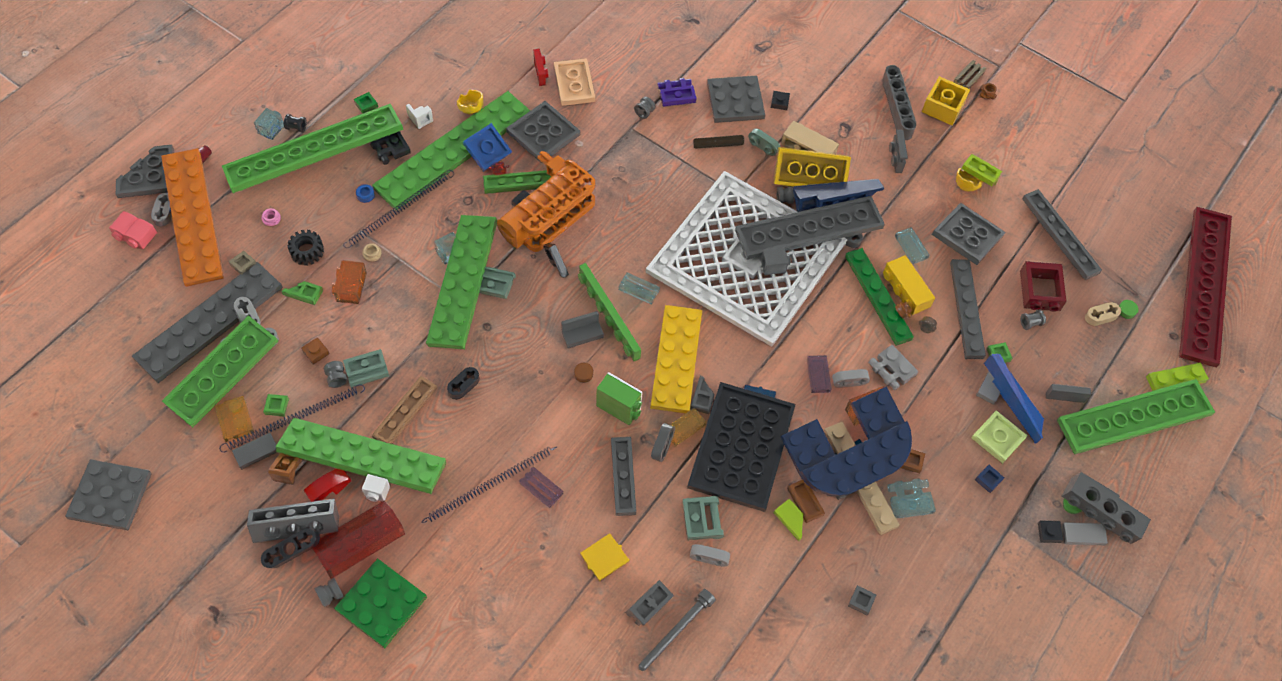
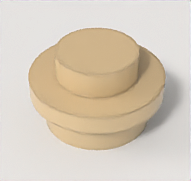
M368 244L364 247L362 254L365 260L373 262L381 257L382 252L376 244Z

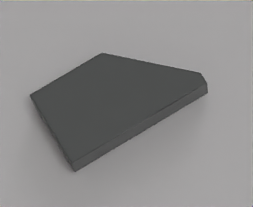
M701 375L690 409L709 414L715 394Z

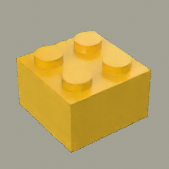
M939 76L927 96L921 112L953 126L966 102L970 89Z

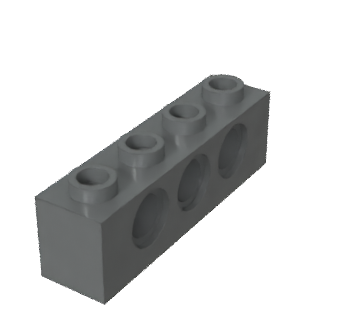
M1082 472L1070 479L1061 496L1070 505L1079 508L1088 517L1095 519L1105 529L1114 532L1123 541L1130 544L1142 539L1151 521L1150 518Z
M335 499L249 510L247 527L253 543L287 539L306 528L315 529L319 534L338 532L339 513Z

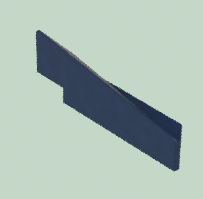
M879 179L793 186L797 212L873 196L876 192L884 190V186Z

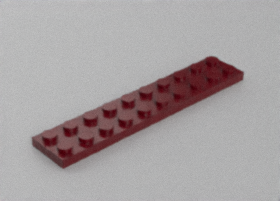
M1196 207L1193 211L1179 358L1217 368L1220 365L1232 216Z

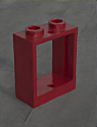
M1025 261L1020 270L1024 308L1049 310L1051 312L1061 311L1067 302L1062 264ZM1032 278L1054 280L1056 297L1034 295Z

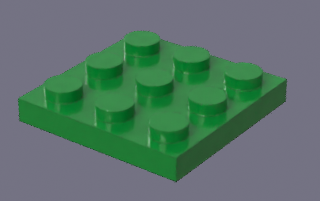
M377 558L334 609L385 649L427 599V595Z

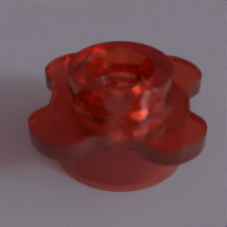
M495 162L492 167H489V170H492L493 175H503L507 173L506 168L510 166L504 165V162Z

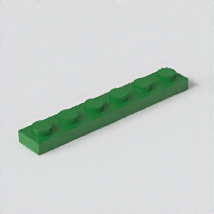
M863 248L846 253L845 258L895 346L913 340L914 336L897 312L893 299Z

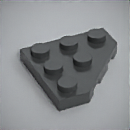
M173 145L154 146L149 150V154L144 159L140 158L130 167L131 170L124 176L120 175L116 179L115 194L117 198L168 193L161 156L174 153Z

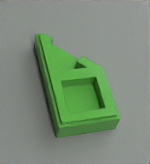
M306 281L299 283L298 286L282 290L283 295L312 305L317 303L323 292L321 286Z

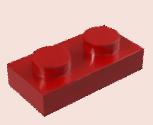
M540 48L533 49L539 86H545L546 78H549L548 69L544 68V65H546L545 56L541 55Z

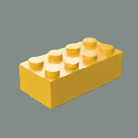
M778 147L773 182L774 184L786 186L847 182L851 157Z

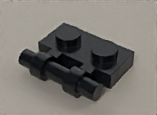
M400 131L370 142L371 147L377 152L376 156L384 165L390 162L388 156L392 155L396 160L411 153ZM384 144L387 145V148L385 149L381 147Z

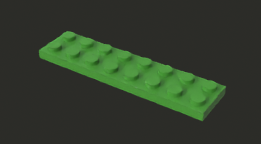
M461 215L426 341L428 347L465 350L480 292L479 289L483 280V273L485 272V266L497 226L496 217Z
M1197 379L1064 415L1059 417L1057 422L1075 455L1212 416L1215 410Z
M297 418L292 419L276 445V452L363 476L370 474L385 478L389 483L432 494L446 465V459Z

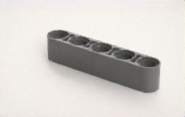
M889 65L885 69L882 84L896 130H903L905 140H910L917 126L899 67Z

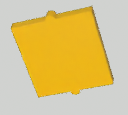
M610 533L580 552V555L588 565V570H592L599 582L630 561L623 552L622 545H618Z

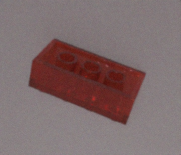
M384 500L340 526L338 532H331L320 538L319 544L312 549L330 579L402 537L405 535V531L392 508Z

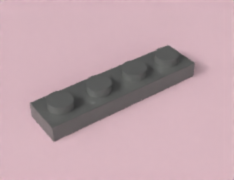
M631 437L611 438L615 514L616 516L636 515Z

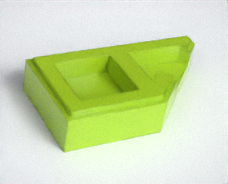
M788 499L775 509L773 513L793 536L800 541L802 538L803 513Z

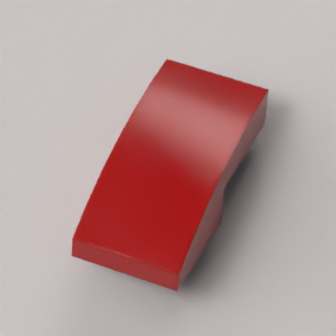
M334 469L312 482L304 489V492L311 502L321 501L331 492L337 495L352 480L345 470Z

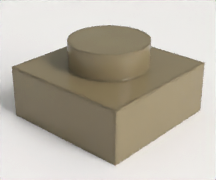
M242 251L231 259L229 263L232 268L242 275L254 266L256 261L245 251Z

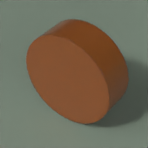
M583 362L576 365L574 376L577 381L586 383L593 378L594 370L590 364Z

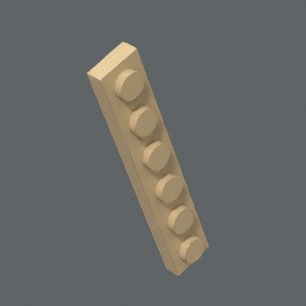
M843 422L825 428L824 433L836 455L856 446ZM876 482L856 491L880 535L899 527L896 517Z

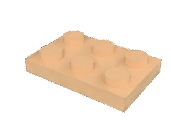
M587 59L554 62L561 106L595 102V93Z

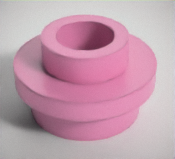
M272 208L266 209L262 214V222L267 226L277 225L281 220L280 213Z

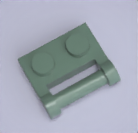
M709 496L682 500L687 541L710 538L721 539L724 537L718 511L719 497ZM706 505L710 506L712 530L707 528L704 507Z

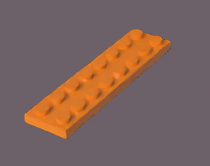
M199 148L162 155L184 285L188 287L224 279Z

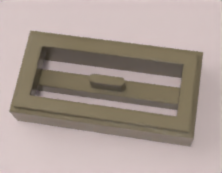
M972 60L954 79V83L970 89L985 73L987 68H981V64L978 63L976 65V61ZM976 71H978V73L973 77V79H972L967 85H965L964 83H965Z

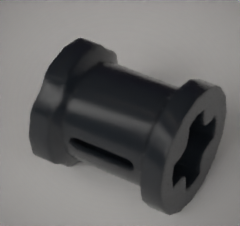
M286 114L284 118L285 129H296L302 133L305 131L307 125L306 117L298 118L293 117L291 114Z

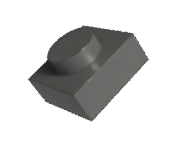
M857 585L848 607L868 615L876 594Z

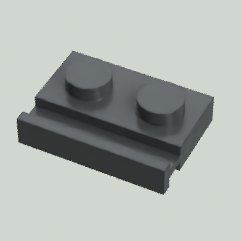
M896 130V135H894L892 142L889 143V152H892L891 165L894 166L895 173L903 172L906 164L905 159H908L903 130Z

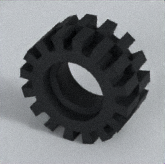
M308 229L307 233L304 230H301L300 234L298 231L295 232L296 236L292 235L287 245L295 263L298 262L299 265H302L303 262L304 266H308V262L311 265L314 264V260L318 262L319 257L322 258V252H324V246L319 234L317 235L315 231L311 233V230ZM304 244L313 245V247L308 251L299 250V248Z

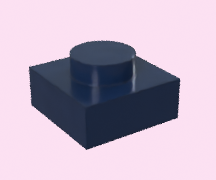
M990 464L975 478V481L989 493L1004 480V477Z

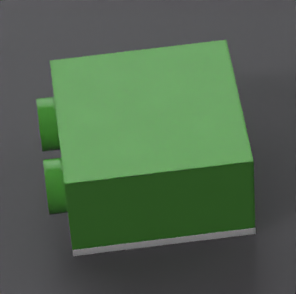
M608 372L597 387L596 406L628 425L633 420L636 421L640 416L642 391Z

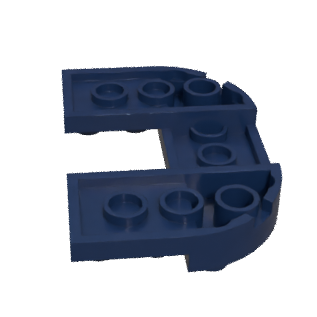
M887 386L850 403L868 439L852 448L835 455L818 419L780 436L798 474L811 489L827 496L847 495L896 472L906 462L912 447L911 429L908 421H904Z

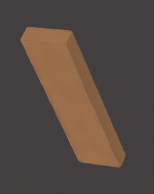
M420 376L374 431L372 438L392 444L436 391L437 385Z

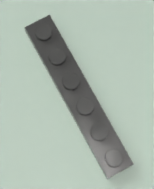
M1037 189L1024 195L1022 200L1084 280L1100 274L1102 271L1100 266L1041 191Z
M952 259L950 267L965 359H984L986 353L970 260Z

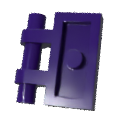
M679 78L676 81L664 80V82L657 83L663 107L696 103L697 98L691 79Z

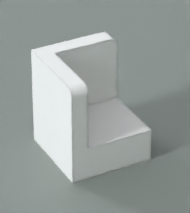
M410 104L406 105L407 116L418 129L433 122L432 110L429 106L424 108L420 106L414 110Z

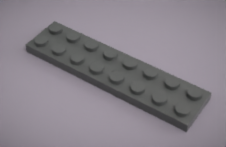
M872 196L738 225L735 227V232L746 260L761 257L764 249L785 247V250L788 251L884 228L885 224Z
M256 262L249 270L237 276L133 354L132 357L157 383H160L239 322L234 311V302L237 298L247 297L256 309L283 288L282 284L260 263ZM240 302L238 309L242 308L244 313L246 314V306L248 304H243V302Z

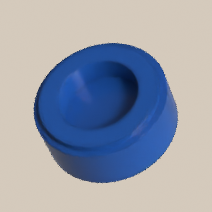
M367 184L359 186L356 189L357 199L362 203L372 201L375 197L373 187Z

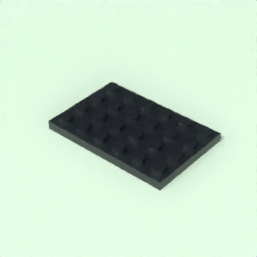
M720 382L687 488L765 512L784 448V443L780 436L788 433L796 404Z

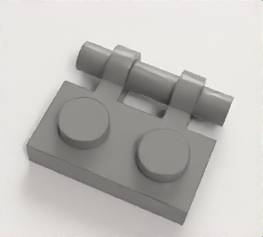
M893 345L878 354L877 359L880 362L875 358L868 362L873 367L872 370L884 379V383L887 386L890 385L894 390L900 386L896 380L904 385L918 374L917 369ZM884 368H887L892 374L890 375Z

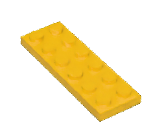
M665 305L650 409L689 414L702 310Z

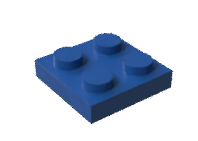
M492 123L462 143L483 172L512 153Z

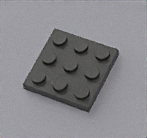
M757 76L707 79L714 123L765 119V110Z
M546 101L506 128L507 133L536 159L541 151H545L550 156H553L580 136V130Z
M960 203L935 228L932 235L978 265L1003 238L1006 232Z
M90 459L65 517L69 520L129 531L152 473L145 469Z

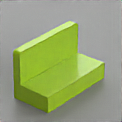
M974 154L970 155L961 168L991 187L996 185L1002 173L1001 170Z

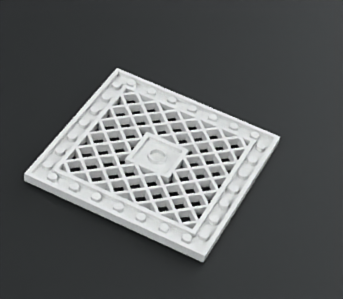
M724 171L647 266L646 273L772 347L844 247L847 239L840 238L814 244V249L806 250L805 246L801 247L800 251L789 250L786 254H789L792 263L788 265L787 270L795 269L796 274L788 275L786 271V273H783V276L775 277V274H771V278L763 279L761 275L764 273L761 257L746 260L735 232L734 222L742 221V224H747L746 220L754 219L756 222L760 218L770 219L797 213V211ZM736 201L737 205L729 206L728 202ZM751 209L752 214L744 215L743 210ZM739 211L740 215L732 216L731 212ZM719 213H727L728 217L719 218ZM729 223L730 228L722 229L721 224ZM717 225L718 229L710 230L709 226ZM724 234H733V238L725 239ZM720 235L721 240H712V236ZM707 237L709 242L700 243L699 238ZM723 246L724 250L715 251V247ZM710 248L711 252L703 253L702 249ZM698 249L699 254L690 255L689 250ZM804 256L805 261L797 262L796 257ZM717 257H722V262H718ZM713 258L714 263H705V259ZM701 260L702 265L693 266L692 261ZM688 262L689 267L680 268L679 263ZM729 267L730 272L721 273L720 268ZM805 267L803 271L800 273L799 268ZM716 269L717 274L708 275L707 270ZM703 271L704 276L696 277L695 272ZM757 275V277H758L757 280H751V281H750L749 277H750L751 279H754V277ZM744 276V282H737L736 277ZM732 278L733 283L724 284L723 279ZM719 280L720 285L711 286L710 281ZM795 280V282L791 286L790 281ZM785 282L787 287L778 288L777 283ZM773 283L774 289H765V284ZM760 285L761 291L753 292L752 286ZM739 288H748V293L740 294ZM735 289L736 294L727 296L726 290ZM781 293H786L784 297L781 298ZM776 294L777 300L769 301L768 295ZM763 296L764 302L756 303L755 297ZM742 299H751L752 304L743 305ZM776 306V308L772 312L771 307ZM766 308L768 313L759 314L758 309Z

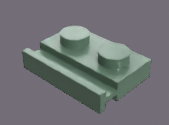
M485 266L479 293L507 299L513 285V279L516 278L515 273Z
M381 349L343 360L351 388L358 384H365L389 377Z

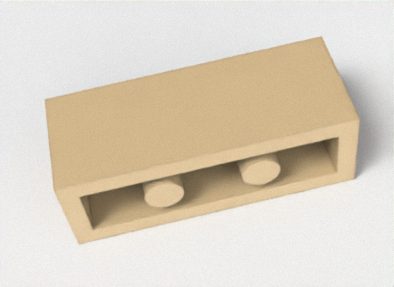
M795 121L784 132L781 145L786 148L836 154L839 146L833 140Z

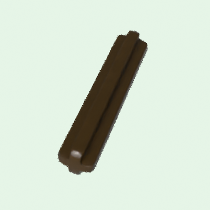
M743 135L705 137L693 140L695 149L744 145Z

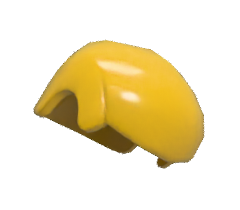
M472 89L468 91L467 95L460 94L456 102L458 109L469 115L479 112L483 107V94L478 90Z
M961 168L958 169L956 174L957 186L963 191H975L983 184V181L964 170L962 171Z

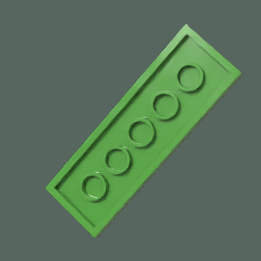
M248 315L162 402L193 428L279 342L278 339Z

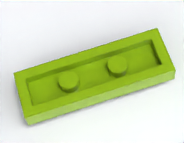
M1201 363L1152 372L1146 376L1152 391L1197 379L1199 384L1206 383L1209 379Z

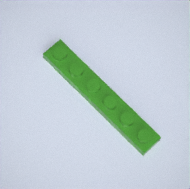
M586 263L580 265L579 281L581 284L586 285L588 295L596 301L598 311L600 313L603 312L607 325L609 327L612 326L617 341H621L624 345L623 349L628 357L631 356L633 361L641 359V348Z

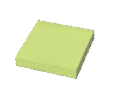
M995 411L971 438L1003 464L1028 435L998 411Z

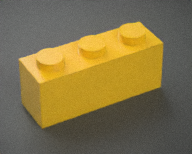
M906 255L886 263L883 271L884 278L890 282L895 294L901 298L903 303L907 302L912 309L910 312L912 315L932 306L935 296Z

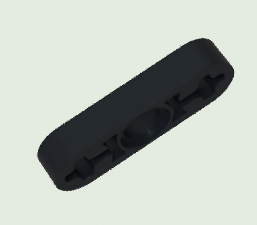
M309 528L299 531L265 550L261 555L262 565L266 568L282 566L316 547L320 542V534L317 530ZM307 534L313 536V537L310 539V542H303V543H300V542H299V541H303V540L307 539V538H308ZM290 542L295 545V551L291 555L286 552V546ZM271 555H282L274 558L273 562H269Z

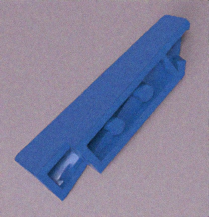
M1000 354L990 355L984 362V365L994 377L992 382L1035 444L1043 438L1044 418L1008 370Z

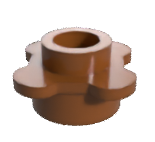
M986 83L981 85L980 96L982 98L996 99L997 87L994 84Z
M900 299V303L895 306L897 312L903 319L907 316L911 318V307L907 302L903 303Z

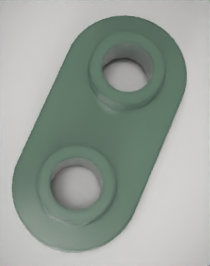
M757 128L749 133L748 137L752 145L757 146L767 155L775 156L778 153L780 144L774 138Z

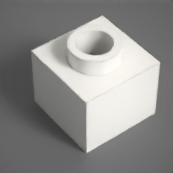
M370 474L367 475L362 487L366 499L373 502L378 500L384 502L390 489L387 479Z

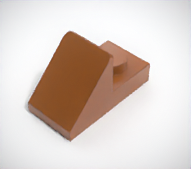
M280 453L269 468L268 473L275 482L293 485L295 470L302 459Z

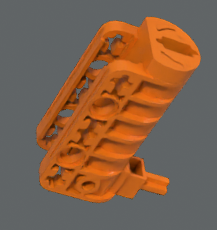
M541 151L537 159L546 165L547 174L551 178L497 220L500 233L516 249L525 245L533 252L541 251L544 249L543 245L551 243L595 206V196L592 194L596 186L595 178L574 161H565L559 155L553 158L545 151ZM573 208H577L580 210L578 213L575 214L570 212V210ZM547 229L554 231L551 235L544 233ZM533 241H534V242H538V241H539V245H537V244H534V245H533Z

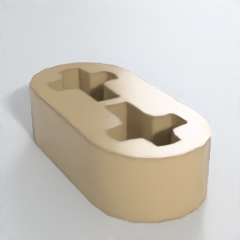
M1113 302L1098 305L1088 310L1085 320L1093 326L1112 322L1121 314V308Z

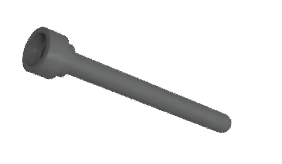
M703 589L698 594L697 603L641 661L638 666L639 670L645 671L703 608L706 609L712 606L716 599L708 590Z

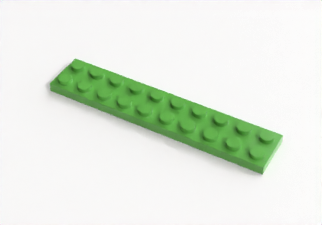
M507 91L372 185L373 189L391 207L398 210L399 207H402L401 205H405L402 203L404 200L409 202L415 198L414 195L420 194L418 192L420 189L426 190L423 187L429 188L430 184H434L431 182L436 180V178L441 179L439 176L442 175L444 177V173L446 176L451 172L448 170L453 171L472 157L462 144L464 140L491 123L502 136L507 132V127L531 110Z
M390 103L222 165L232 193L396 133L403 130V126Z

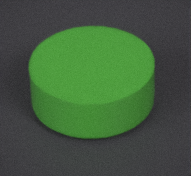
M1124 300L1119 305L1121 308L1120 315L1123 318L1132 319L1138 313L1139 308L1137 304L1131 300Z

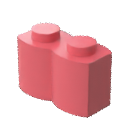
M125 211L109 227L112 232L111 235L120 242L122 240L126 241L129 246L135 249L137 247L144 249L157 234L152 224Z

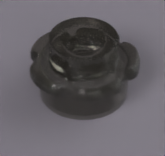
M925 316L919 321L920 329L925 333L935 332L937 329V322L931 317Z

